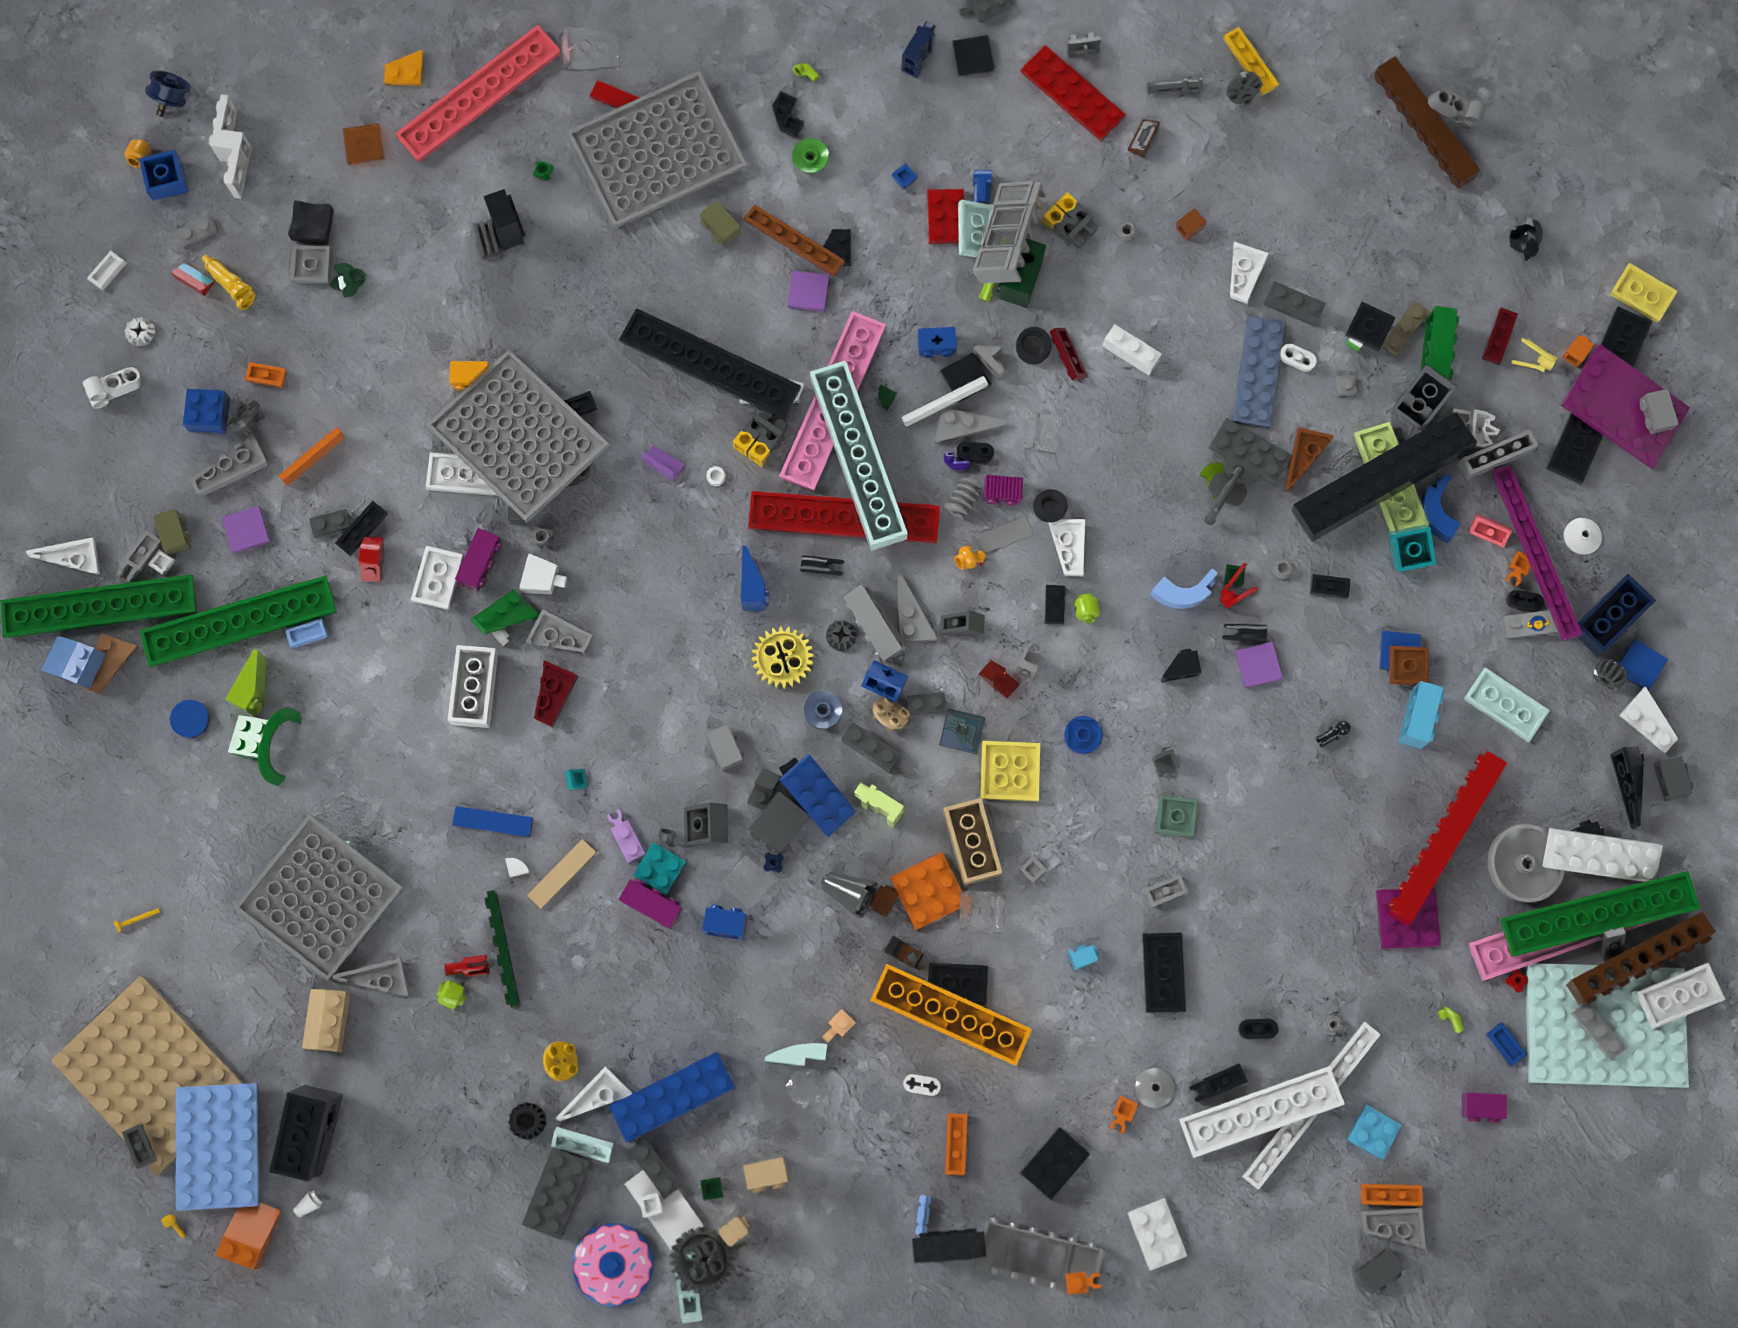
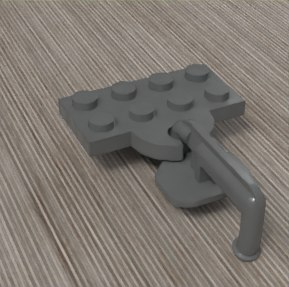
M1226 418L1208 448L1224 457L1223 469L1225 472L1215 474L1208 485L1210 494L1215 496L1217 500L1209 514L1205 516V523L1207 525L1215 523L1216 517L1224 503L1231 506L1242 504L1247 495L1244 483L1252 482L1258 476L1268 483L1275 485L1292 454Z

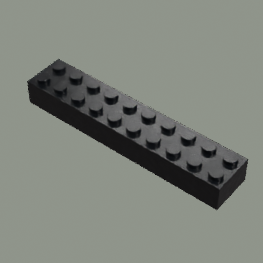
M1455 412L1293 504L1292 513L1311 542L1473 451L1477 441L1458 413Z

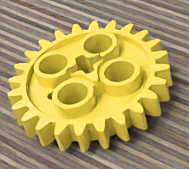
M780 626L779 632L772 628V634L765 631L766 638L759 636L761 643L754 644L758 650H752V653L757 656L752 657L751 660L757 662L753 665V669H759L756 672L757 676L763 674L762 682L768 679V686L774 682L776 688H778L779 684H782L785 689L787 683L793 687L794 681L800 684V677L806 679L804 672H811V669L807 666L813 665V662L809 659L813 658L814 654L808 653L812 650V646L806 647L809 640H802L804 637L803 633L797 636V629L790 633V627L785 632L782 626ZM776 642L780 643L789 673L785 672L783 662L779 659L780 654ZM786 642L794 644V647L790 650L785 649L783 646ZM768 648L776 650L772 656L767 655L765 651ZM796 659L800 662V665L795 668L791 667L789 663ZM776 665L782 668L781 672L777 674L771 671L772 667Z

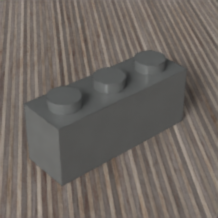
M1275 281L1264 302L1265 306L1314 327L1326 304Z
M853 722L842 737L844 744L888 773H891L901 758V753Z

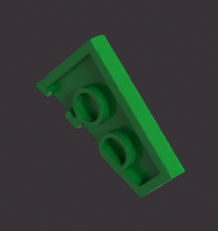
M512 589L474 616L471 622L486 635L505 629L506 626L519 625L530 619L536 620L540 614Z

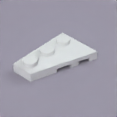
M1234 242L1230 288L1231 299L1248 304L1269 253Z
M1060 519L1056 522H1048L1065 576H1084L1085 519Z
M1646 686L1619 714V717L1663 753H1666L1678 740Z

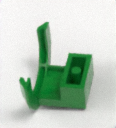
M282 708L276 711L269 720L239 715L228 750L229 753L238 757L258 760V767L265 781L275 786H279L286 776L278 773L271 764L270 745L277 728L286 721L299 724L302 722L300 713L291 708Z

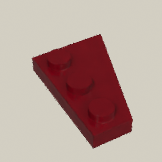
M544 660L534 719L553 728L579 676Z

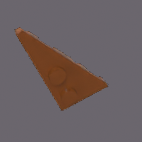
M1298 427L1284 491H1290L1332 441L1334 435Z

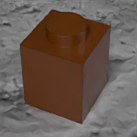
M885 885V887L880 886L870 905V909L887 917L898 897V894L895 893L896 889L889 885Z

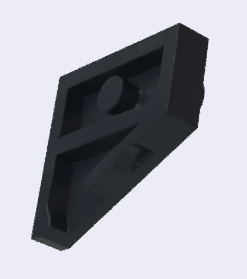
M832 229L823 247L845 261L842 267H851V229Z

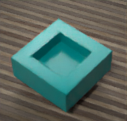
M584 769L565 771L568 790L588 788Z

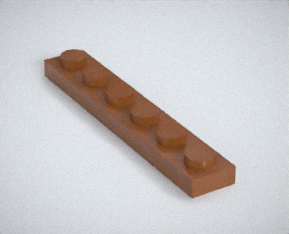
M755 204L744 217L746 223L833 277L837 275L845 264L842 258Z

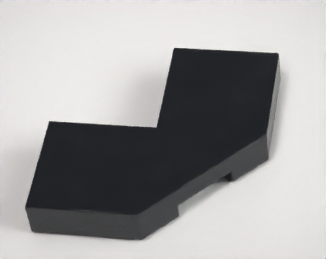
M780 91L772 105V109L779 130L796 139L804 125L803 120L790 115L797 102V98Z

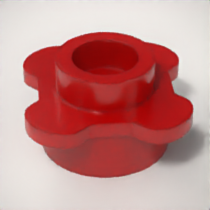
M1519 969L1512 971L1513 974L1506 978V984L1515 989V992L1520 993L1523 991L1525 984H1528V976H1524Z

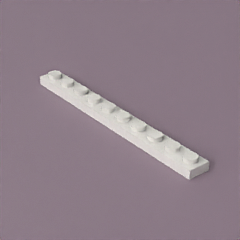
M1366 1022L1362 1023L1329 1065L1338 1088L1381 1035ZM1317 1115L1281 1127L1242 1177L1259 1190Z

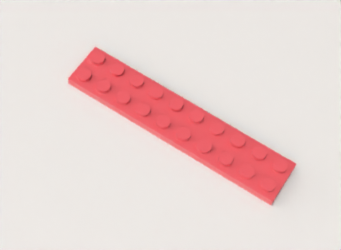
M537 25L396 132V137L418 163L557 58L562 54L561 50Z

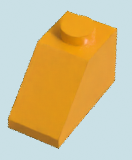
M450 361L449 383L452 389L464 391L490 365L488 361Z

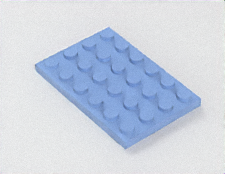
M259 1083L176 1087V1211L259 1206Z

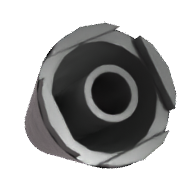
M830 872L828 875L825 874L821 880L822 889L859 918L865 915L862 913L865 908L869 910L877 891L874 886H877V883L872 880Z

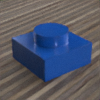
M904 164L892 173V178L902 190L917 180L916 174L907 164Z

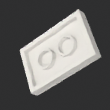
M426 546L411 601L449 610L457 583L455 577L462 564L464 555Z
M1165 1198L1127 1212L1149 1271L1187 1257Z

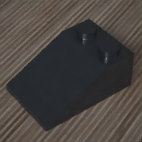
M1426 364L1392 409L1423 431L1458 386Z

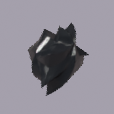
M1527 217L1525 224L1516 226L1515 230L1510 231V247L1524 254L1525 262L1534 257L1539 251L1543 235L1539 221Z

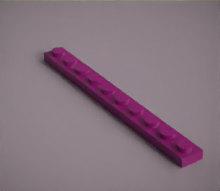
M1511 465L1493 469L1491 472L1562 642L1580 637L1582 635L1581 629Z

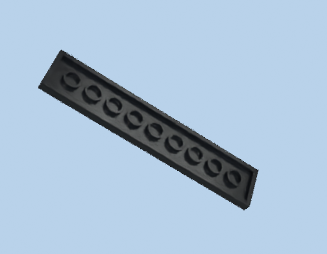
M1618 306L1607 327L1601 345L1633 367L1652 321ZM1570 413L1546 469L1582 484L1603 435Z
M638 308L634 311L619 338L621 343L783 420L801 389V385Z

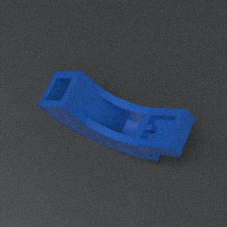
M1446 473L1441 478L1437 477L1433 485H1429L1425 489L1421 504L1431 528V533L1441 541L1448 543L1454 536L1460 522L1449 517L1441 506V495L1451 479V476Z

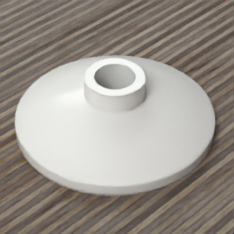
M1577 518L1566 526L1564 541L1572 552L1588 555L1599 548L1602 541V533L1598 525L1592 520ZM1582 532H1586L1588 537H1584Z

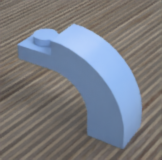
M1212 568L1202 581L1192 588H1180L1164 576L1151 591L1150 595L1161 604L1171 608H1191L1199 605L1210 596L1211 591L1209 589L1217 582L1215 577L1218 573Z

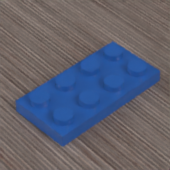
M809 754L779 779L827 837L832 835L857 812Z

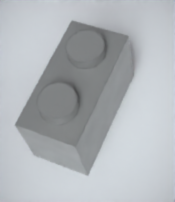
M1668 389L1647 393L1640 398V409L1644 412L1645 425L1649 429L1650 434L1669 431L1679 425Z
M727 724L706 733L722 771L743 763L742 757L745 754L741 745L737 746L735 743L737 735L733 728L729 729Z

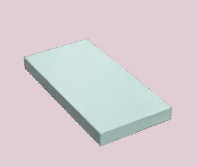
M1486 667L1481 671L1464 697L1465 701L1526 742L1531 741L1550 712L1549 709Z

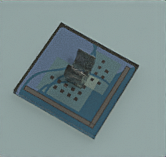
M948 708L939 746L977 754L985 717Z

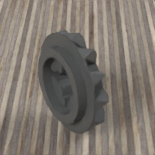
M844 620L835 621L827 629L826 640L835 650H847L856 641V629L851 623ZM841 628H843L844 634L847 636L843 637L841 643H839V636L835 634L840 633Z

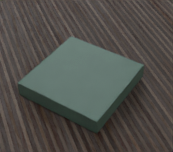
M1159 795L1155 834L1194 839L1198 799Z

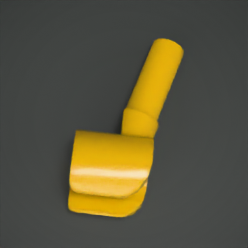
M169 1214L161 1219L165 1228L172 1226L182 1239L186 1236L178 1226L176 1217L173 1214Z

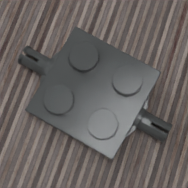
M966 0L967 6L958 9L960 16L971 12L981 23L1012 9V4L1009 0Z

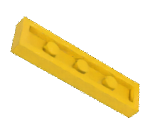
M1240 27L1223 36V40L1244 70L1252 71L1259 76L1263 83L1259 90L1262 96L1278 87L1279 83Z

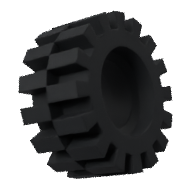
M533 1103L519 1104L516 1108L512 1109V1113L509 1115V1128L515 1136L521 1139H533L539 1136L546 1125V1116L542 1108ZM525 1113H530L535 1118V1123L530 1129H524L520 1125V1118Z

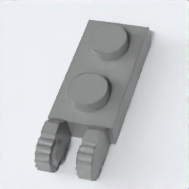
M145 530L124 558V562L116 572L117 576H124L129 570V566H131L133 569L127 576L126 582L131 583L135 581L139 572L143 570L161 546V540Z

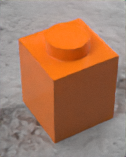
M1578 335L1561 358L1577 368L1594 344L1587 337Z

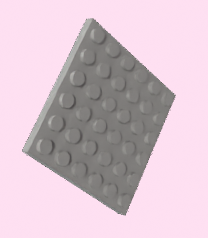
M309 814L236 904L234 909L329 981L402 890L403 886Z

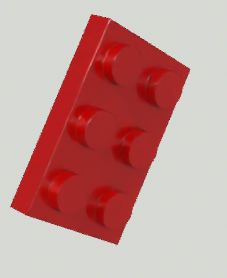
M927 189L929 244L959 243L958 202L964 200V189Z

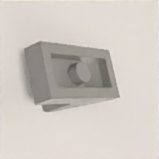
M975 346L973 354L997 380L1003 377L1004 366L999 360H995L1002 353L1003 347Z

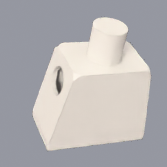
M528 554L519 588L522 593L551 595L555 586L566 587L567 577L558 575L559 568L556 564Z

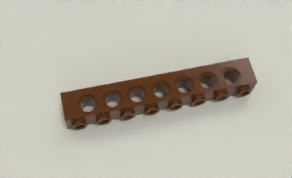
M1701 912L1571 979L1566 986L1578 1005L1583 1003L1589 1005L1597 1000V996L1601 994L1606 996L1612 993L1614 987L1618 985L1620 988L1630 983L1629 979L1643 977L1650 968L1654 971L1663 966L1662 962L1666 960L1672 962L1680 957L1679 953L1683 951L1685 954L1691 952L1696 948V944L1704 945L1712 940L1711 936L1716 931L1704 913ZM1688 932H1691L1694 935V938L1690 937L1688 935ZM1671 940L1676 941L1678 946L1673 945ZM1655 948L1659 949L1662 955H1659L1655 951ZM1639 957H1642L1645 960L1646 964L1642 963L1639 960ZM1622 965L1628 967L1629 972H1626ZM1606 974L1611 975L1612 978H1613V981L1609 980V979L1606 977ZM1589 982L1594 983L1596 989L1591 988Z

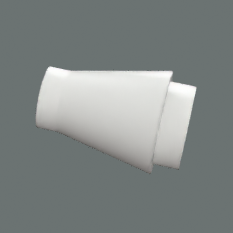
M316 1189L308 1191L299 1204L293 1208L296 1216L301 1218L322 1207L324 1197Z

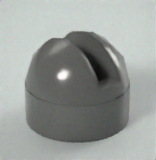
M660 829L658 836L660 842L664 844V841H666L667 844H670L674 839L675 832L671 829Z

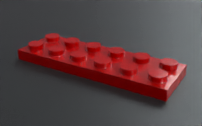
M1046 45L1021 68L1020 72L1100 142L1126 116L1121 109Z

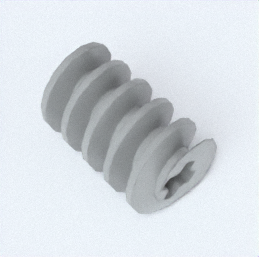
M961 478L960 484L956 486L957 490L952 492L953 497H949V503L945 504V509L952 516L964 520L961 514H968L965 507H972L968 502L976 501L972 495L978 496L979 493L976 488L982 490V485L971 478Z

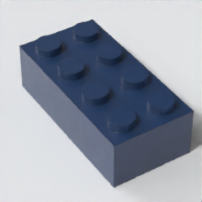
M1627 574L1578 621L1582 635L1577 638L1598 657L1656 600Z

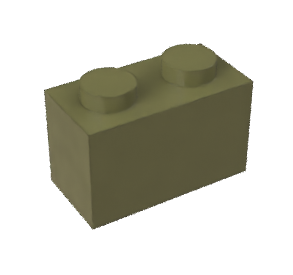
M717 200L700 213V224L705 230L709 229L714 240L717 243L721 242L724 247L741 234V226Z
M176 509L153 516L164 552L170 556L191 549L189 542H192L190 533L185 530L184 525L187 523L183 513L180 514Z

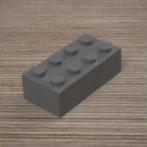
M552 1148L522 1225L553 1238L562 1239L592 1162L560 1149Z

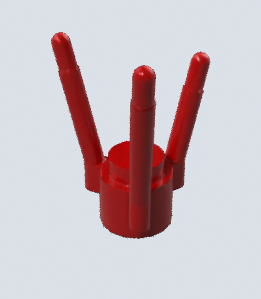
M1246 563L1242 564L1226 587L1220 591L1222 596L1219 597V600L1228 610L1237 602L1259 589L1258 587H1253L1239 596L1233 590L1228 591L1246 567Z

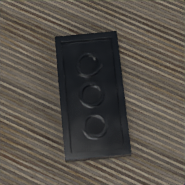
M1182 932L1143 933L1142 947L1146 1013L1186 1012Z

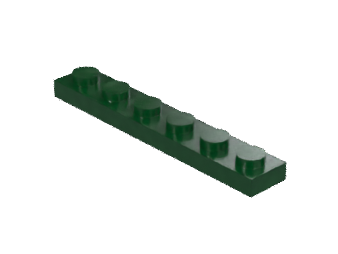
M495 890L487 892L485 904L486 908L491 911V916H489L490 927L495 930L493 943L499 950L497 962L499 967L502 966L503 969L501 981L502 985H506L507 993H505L506 1004L515 1009L521 1007L498 894Z

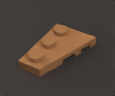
M101 633L95 649L106 655L90 689L79 687L100 694L114 678V674L121 666L125 665L130 655L136 652L139 647Z

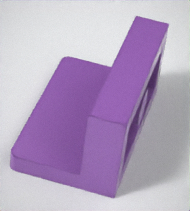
M654 445L647 454L643 453L641 456L643 463L675 482L685 467L684 464Z

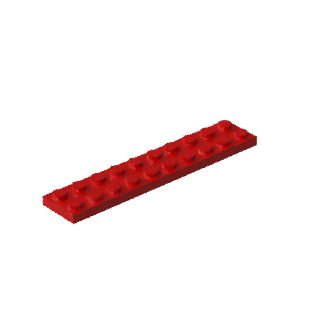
M751 491L748 529L866 538L852 498ZM897 502L908 533L907 539L903 541L937 544L940 505Z

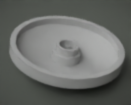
M1530 824L1516 825L1502 831L1493 841L1488 854V870L1493 883L1506 897L1522 903L1538 902L1551 896L1560 886L1565 870L1542 866L1549 833L1546 830Z

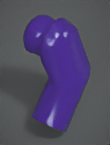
M951 451L944 454V463L951 470H969V460L958 461Z

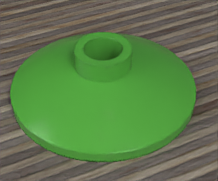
M813 138L801 140L796 144L792 152L794 165L805 173L821 171L827 165L829 159L828 149L825 144ZM813 157L814 159L810 161L807 158Z

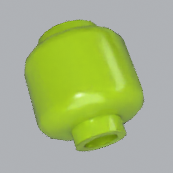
M1092 594L1079 595L1078 599L1075 600L1074 608L1077 619L1084 623H1092L1100 615L1098 599Z
M448 980L440 984L435 996L438 997L437 1002L449 1009H455L458 1005H463L467 995H464V987Z

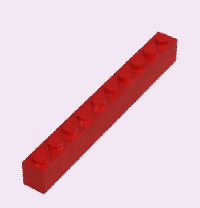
M1488 750L1483 755L1479 754L1474 761L1476 767L1474 770L1470 769L1464 778L1467 780L1465 785H1460L1455 793L1457 796L1456 800L1448 804L1445 809L1448 812L1445 818L1441 817L1436 824L1438 830L1435 834L1433 832L1430 834L1426 841L1429 844L1426 850L1422 848L1419 852L1417 865L1413 864L1407 872L1409 878L1406 882L1403 880L1397 890L1400 893L1397 898L1393 896L1389 902L1388 907L1390 909L1387 914L1406 926L1413 922L1508 762Z

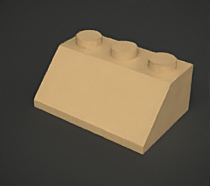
M322 989L310 990L302 1049L342 1053L351 993Z

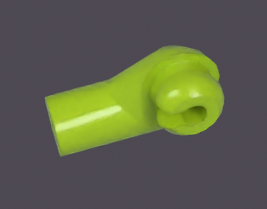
M796 64L793 67L795 75L808 76L813 82L817 81L820 77L809 64Z
M1443 1007V1009L1438 1011L1440 1019L1445 1020L1448 1018L1451 1021L1456 1033L1464 1031L1459 1014L1449 1007Z

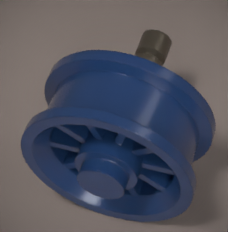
M155 70L150 73L149 78L151 82L150 85L146 86L145 93L151 99L159 102L156 115L163 117L166 106L183 107L186 104L185 94L190 91L191 86L185 79L161 70Z

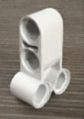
M133 367L125 368L102 378L93 376L83 381L85 392L94 409L106 406L109 400L134 391L142 384L139 371ZM132 376L136 377V379L133 381L128 380V378ZM111 384H118L115 388L110 387Z

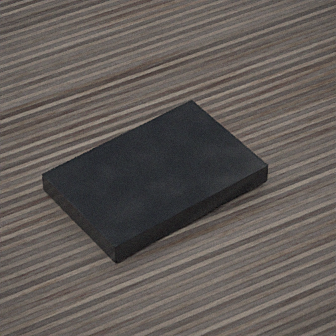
M929 962V983L975 1004L986 1005L988 966Z

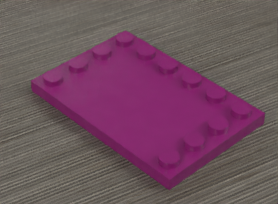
M1601 344L1595 347L1561 403L1563 408L1651 469L1657 465L1690 409L1689 406L1670 394L1679 425L1669 431L1650 434L1649 429L1645 425L1644 412L1640 409V398L1647 393L1665 389Z

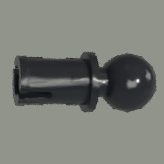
M1339 721L1335 728L1331 726L1328 731L1317 736V743L1321 742L1319 746L1323 748L1328 743L1339 740V735L1344 736L1350 732V724L1347 721Z

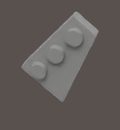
M1422 1208L1360 1211L1362 1232L1426 1249Z

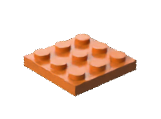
M943 852L890 877L915 930L968 905Z

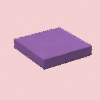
M792 270L788 308L825 312L829 275Z
M259 506L222 517L231 550L234 554L270 543Z
M1273 642L1235 651L1245 688L1283 679Z

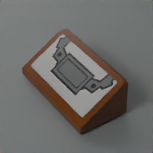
M1143 119L1127 151L1144 158L1159 129L1160 122Z

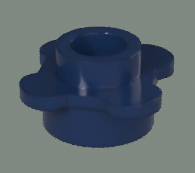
M770 852L766 853L764 856L766 859L763 866L766 872L771 870L780 873L783 869L781 866L784 859L783 855L780 853L777 855Z

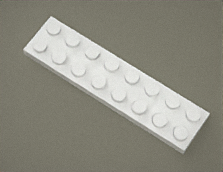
M1328 1066L1179 1119L1191 1154L1193 1158L1343 1106L1345 1103L1331 1068Z

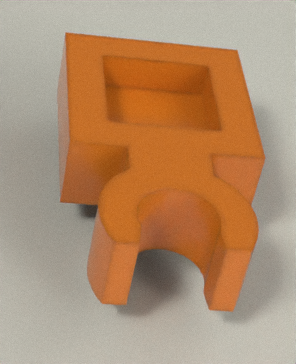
M1517 551L1508 567L1512 572L1506 576L1505 581L1508 582L1511 577H1514L1516 579L1515 587L1521 583V576L1526 577L1531 568L1526 554Z
M1119 1096L1112 1115L1117 1116V1118L1110 1123L1109 1128L1112 1130L1115 1124H1119L1121 1126L1119 1133H1124L1125 1120L1128 1122L1132 1121L1138 1103Z
M1086 1272L1065 1274L1068 1295L1088 1293L1087 1286L1095 1289L1102 1287V1284L1095 1285L1093 1283L1094 1277H1099L1100 1273H1093L1090 1277H1086Z

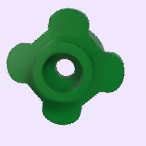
M538 161L535 171H533V176L548 181L551 178L550 174L554 167L547 162Z

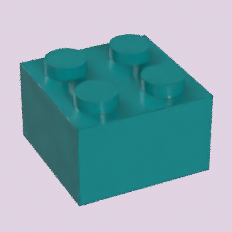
M1420 525L1388 532L1393 568L1396 571L1401 572L1436 565L1431 528L1429 526Z

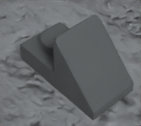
M763 768L755 781V786L747 804L763 810L770 801L781 776Z

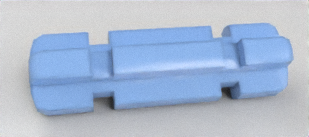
M920 1196L919 1203H921V1207H918V1226H916L915 1232L917 1235L928 1231L926 1224L929 1223L930 1208L928 1207L931 1205V1196Z

